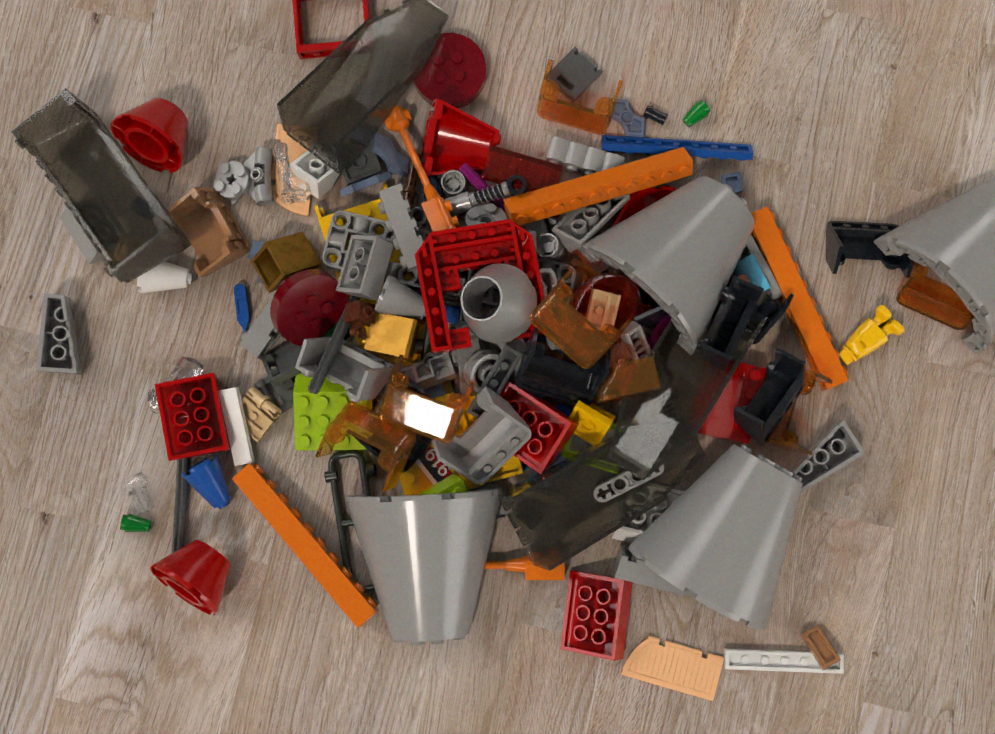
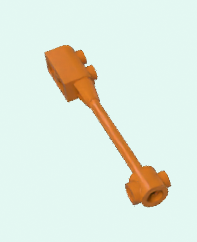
M402 106L389 108L383 120L388 131L392 130L393 132L400 133L423 184L427 201L421 203V206L432 231L460 227L457 217H452L450 214L453 209L449 200L444 201V198L439 195L430 183L406 129L409 127V120L412 118L408 109L403 110Z
M529 551V555L506 561H486L484 569H506L507 571L524 572L525 580H565V557L560 556V551H549V555H541V551Z

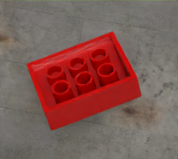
M704 359L688 431L738 444H749L751 437L734 422L733 408L735 406H747L763 384L766 368L731 361L726 370L723 371Z
M215 373L154 384L169 461L231 450L218 392V379Z
M507 381L499 396L514 408L532 432L531 438L514 456L539 474H543L569 441L579 423L533 392L520 389L515 381Z
M570 570L560 649L613 661L623 659L633 582L614 578V576Z

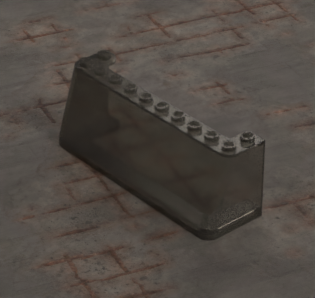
M65 88L12 131L16 138L14 140L21 149L26 148L32 156L36 157V164L42 170H45V177L52 184L54 183L56 186L54 188L61 197H64L66 200L64 204L75 213V220L85 227L84 232L90 239L94 240V247L106 257L104 258V265L106 266L104 270L110 277L114 276L120 282L129 283L192 245L101 118L68 89Z

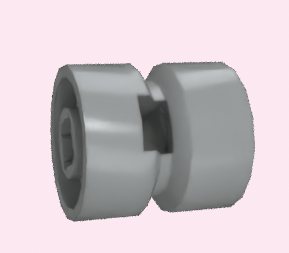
M450 170L444 173L441 178V186L446 198L466 192L465 177L461 172Z
M550 233L539 236L537 238V254L543 259L556 262L562 261L566 251L558 238Z

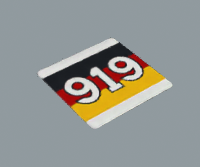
M433 444L416 461V464L433 485L455 472V470L438 460Z

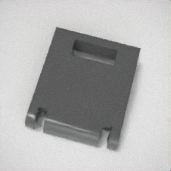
M576 47L547 74L545 79L572 103L603 73L601 69L595 72L597 65L582 52L576 55L578 52ZM560 76L573 86L570 91L559 82Z
M287 342L261 357L270 382L274 387L301 373L295 366L302 346ZM276 364L278 365L279 370L277 369V367L271 369L272 366Z

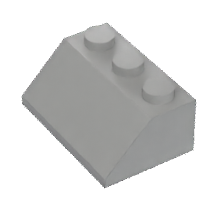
M101 198L67 205L60 219L88 263L100 262L114 255L122 235V230Z
M351 235L336 291L363 299L378 301L394 244L377 236Z

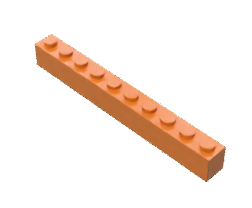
M681 147L503 199L505 213L508 219L519 226L691 176L693 175V159L685 148Z
M767 206L752 212L755 226L751 235L781 289L782 296L779 297L781 304L790 293L794 295L786 310V314L821 390H828L848 381L847 369L840 363L839 352L836 348H833L831 335L825 330L823 318L815 309V301L806 290L808 288L807 284L799 275V266L796 262H793L791 249L783 240V232L775 223L773 211L769 210Z
M247 464L232 480L357 628L362 627L379 611L376 608L378 606L376 601L371 596L368 598L365 595V589L358 581L356 583L351 578L352 573L345 566L342 568L338 563L339 558L334 552L330 553L325 548L327 546L326 542L321 537L317 538L314 535V528L308 522H303L300 518L302 514L295 507L292 509L288 504L289 499L283 493L280 494L275 489L277 488L275 482L264 476V469L259 464Z

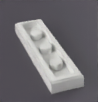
M239 387L219 390L234 465L253 463L255 459Z

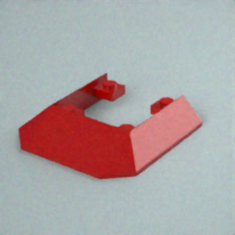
M506 219L431 232L415 253L432 353L472 348L469 327L449 330L442 293L461 290L458 272L481 269L492 264H509L519 268L527 274L536 290L537 310L534 320L527 331L514 340L529 338L535 326L539 327L538 336L551 332L533 235L512 220Z

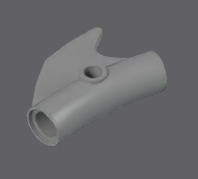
M260 146L256 148V151L243 165L248 168L252 178L251 187L247 193L254 198L256 205L267 206L273 203L271 188L273 150ZM239 199L232 200L231 203L236 205Z

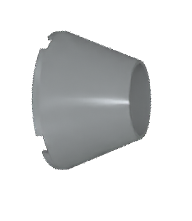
M492 264L479 270L466 283L461 293V307L465 322L477 337L491 343L510 342L522 333H525L532 324L537 310L536 290L527 274L509 264ZM497 285L501 295L500 305L492 316L486 318L482 311V298L490 287Z

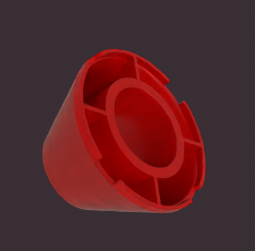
M154 98L118 115L112 121L111 131L113 137L120 140L123 144L121 148L137 162L155 171L170 170V173L178 171L182 166L188 119L184 112L174 103L163 98Z
M194 540L154 563L150 567V571L166 587L169 585L176 591L175 594L208 615H211L213 612L215 616L219 609L231 565L213 547L200 540Z

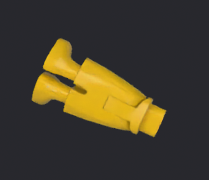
M879 305L875 309V317L872 320L867 318L849 337L845 346L841 347L842 350L839 352L840 360L846 366L852 361L856 362L888 341L887 335H901L904 333V327L897 320H889L892 317L891 312L885 306ZM888 321V322L880 329L879 325H881L882 323Z

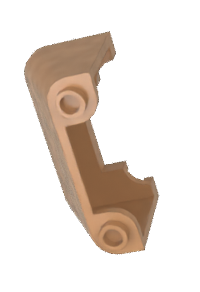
M194 187L164 212L171 226L183 228L199 259L194 262V270L199 277H206L250 252V244L224 197L214 188Z

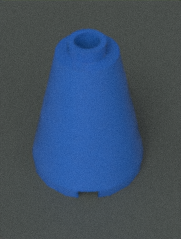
M212 454L213 459L205 458L188 468V474L182 472L181 476L214 509L217 507L223 509L230 504L231 495L216 454Z

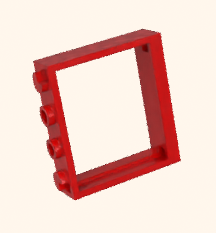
M292 0L296 51L300 60L373 53L369 0H362L366 39L305 45L301 1L310 0Z

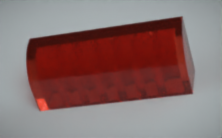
M490 145L484 161L481 178L501 184V182H506L513 175H520L528 180L529 189L527 192L558 184L563 166ZM517 180L514 183V188L520 190L522 188V181Z

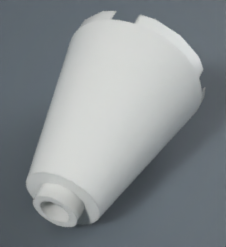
M147 255L140 256V260H143V265H138L137 287H141L138 290L139 293L187 288L188 284L192 283V273H189V269Z

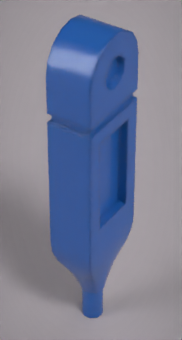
M236 284L234 287L237 321L245 333L250 323L247 288L243 284Z

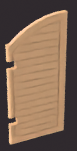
M277 124L275 139L281 140L280 145L275 144L271 180L276 182L275 185H271L272 197L288 211L309 216L311 194L303 188L291 170L290 164L314 145H318L319 128Z
M648 635V638L637 645L630 653L620 673L624 676L713 701L724 657L708 652L707 658L701 657L702 650L667 640L664 646L659 645L660 638Z

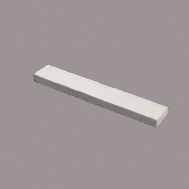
M724 648V669L844 674V653L836 652L841 660L822 670L811 651Z

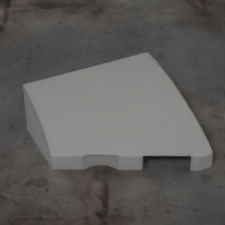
M428 352L422 361L417 362L412 367L416 383L422 389L457 378L449 352Z

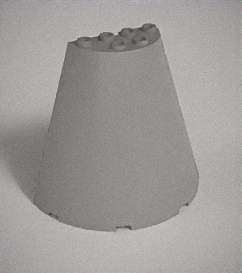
M702 176L594 237L577 250L591 263L604 259L603 261L617 270H622L631 280L645 290L672 317L671 321L676 329L681 332L677 343L689 355H692L696 351L699 340L702 338L719 303L722 291L727 286L754 229L755 220L746 206L747 202L742 197H738L728 184H721L708 176Z
M995 177L986 180L873 241L886 256H901L906 253L909 254L908 257L924 267L929 265L956 292L967 309L975 316L972 319L975 331L967 334L962 339L974 353L984 351L995 337Z
M733 444L628 549L636 558L642 559L644 561L643 564L681 591L691 593L702 604L736 622L743 621L748 627L765 630L769 622L803 486L801 482L803 478L761 454H758L757 457L751 454L753 450L743 444L741 447Z
M502 488L424 495L345 496L390 637L394 642L410 641L411 645H422L424 641H431V644H443V640L465 639V635L469 634L502 496Z

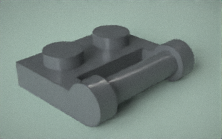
M269 377L258 381L254 385L262 394L269 396L271 401L282 410V413L294 406V381L292 378L274 387L284 403L280 407L267 388V385L271 383Z

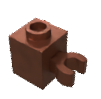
M363 300L345 305L344 323L353 325L350 328L351 336L357 335V333H359L358 338L366 336L364 326L374 324L376 305Z

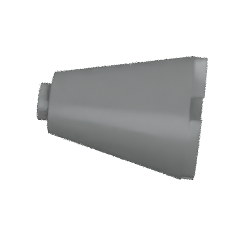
M388 275L376 303L375 311L421 320L423 316L426 317L422 296L395 277Z

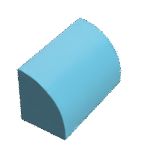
M753 254L737 262L733 271L736 277L745 274L752 284L764 288L763 293L771 288Z

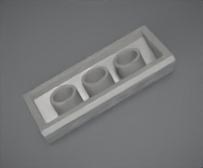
M626 194L572 210L552 228V232L569 252H572L586 243L630 200V196Z

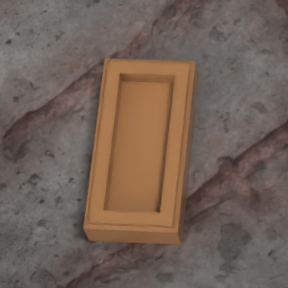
M819 625L801 634L802 639L822 670L841 660Z

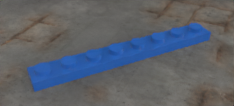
M602 135L601 150L606 152L621 151L628 154L636 152L651 155L684 147L690 156H698L704 159L714 157L721 160L729 158L745 161L752 160L753 158L751 144Z

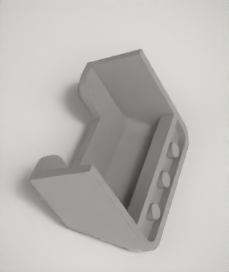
M331 337L304 339L295 366L296 369L302 372V375L313 377ZM343 339L326 377L332 383L343 385L351 401L360 402L376 398L394 374L396 366Z
M487 386L476 398L477 404L485 412L460 437L451 431H443L432 440L438 460L475 484L487 482L532 435L529 426L514 408Z

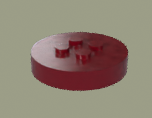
M441 33L430 37L420 45L413 57L412 77L415 88L419 95L430 105H432L435 99H441L458 109L469 105L480 95L486 82V62L481 49L470 38L457 33Z
M318 269L303 270L287 278L275 292L270 307L271 320L277 331L288 342L302 346L304 339L322 337L339 321L348 302V296L345 293L336 291L338 281L328 272Z

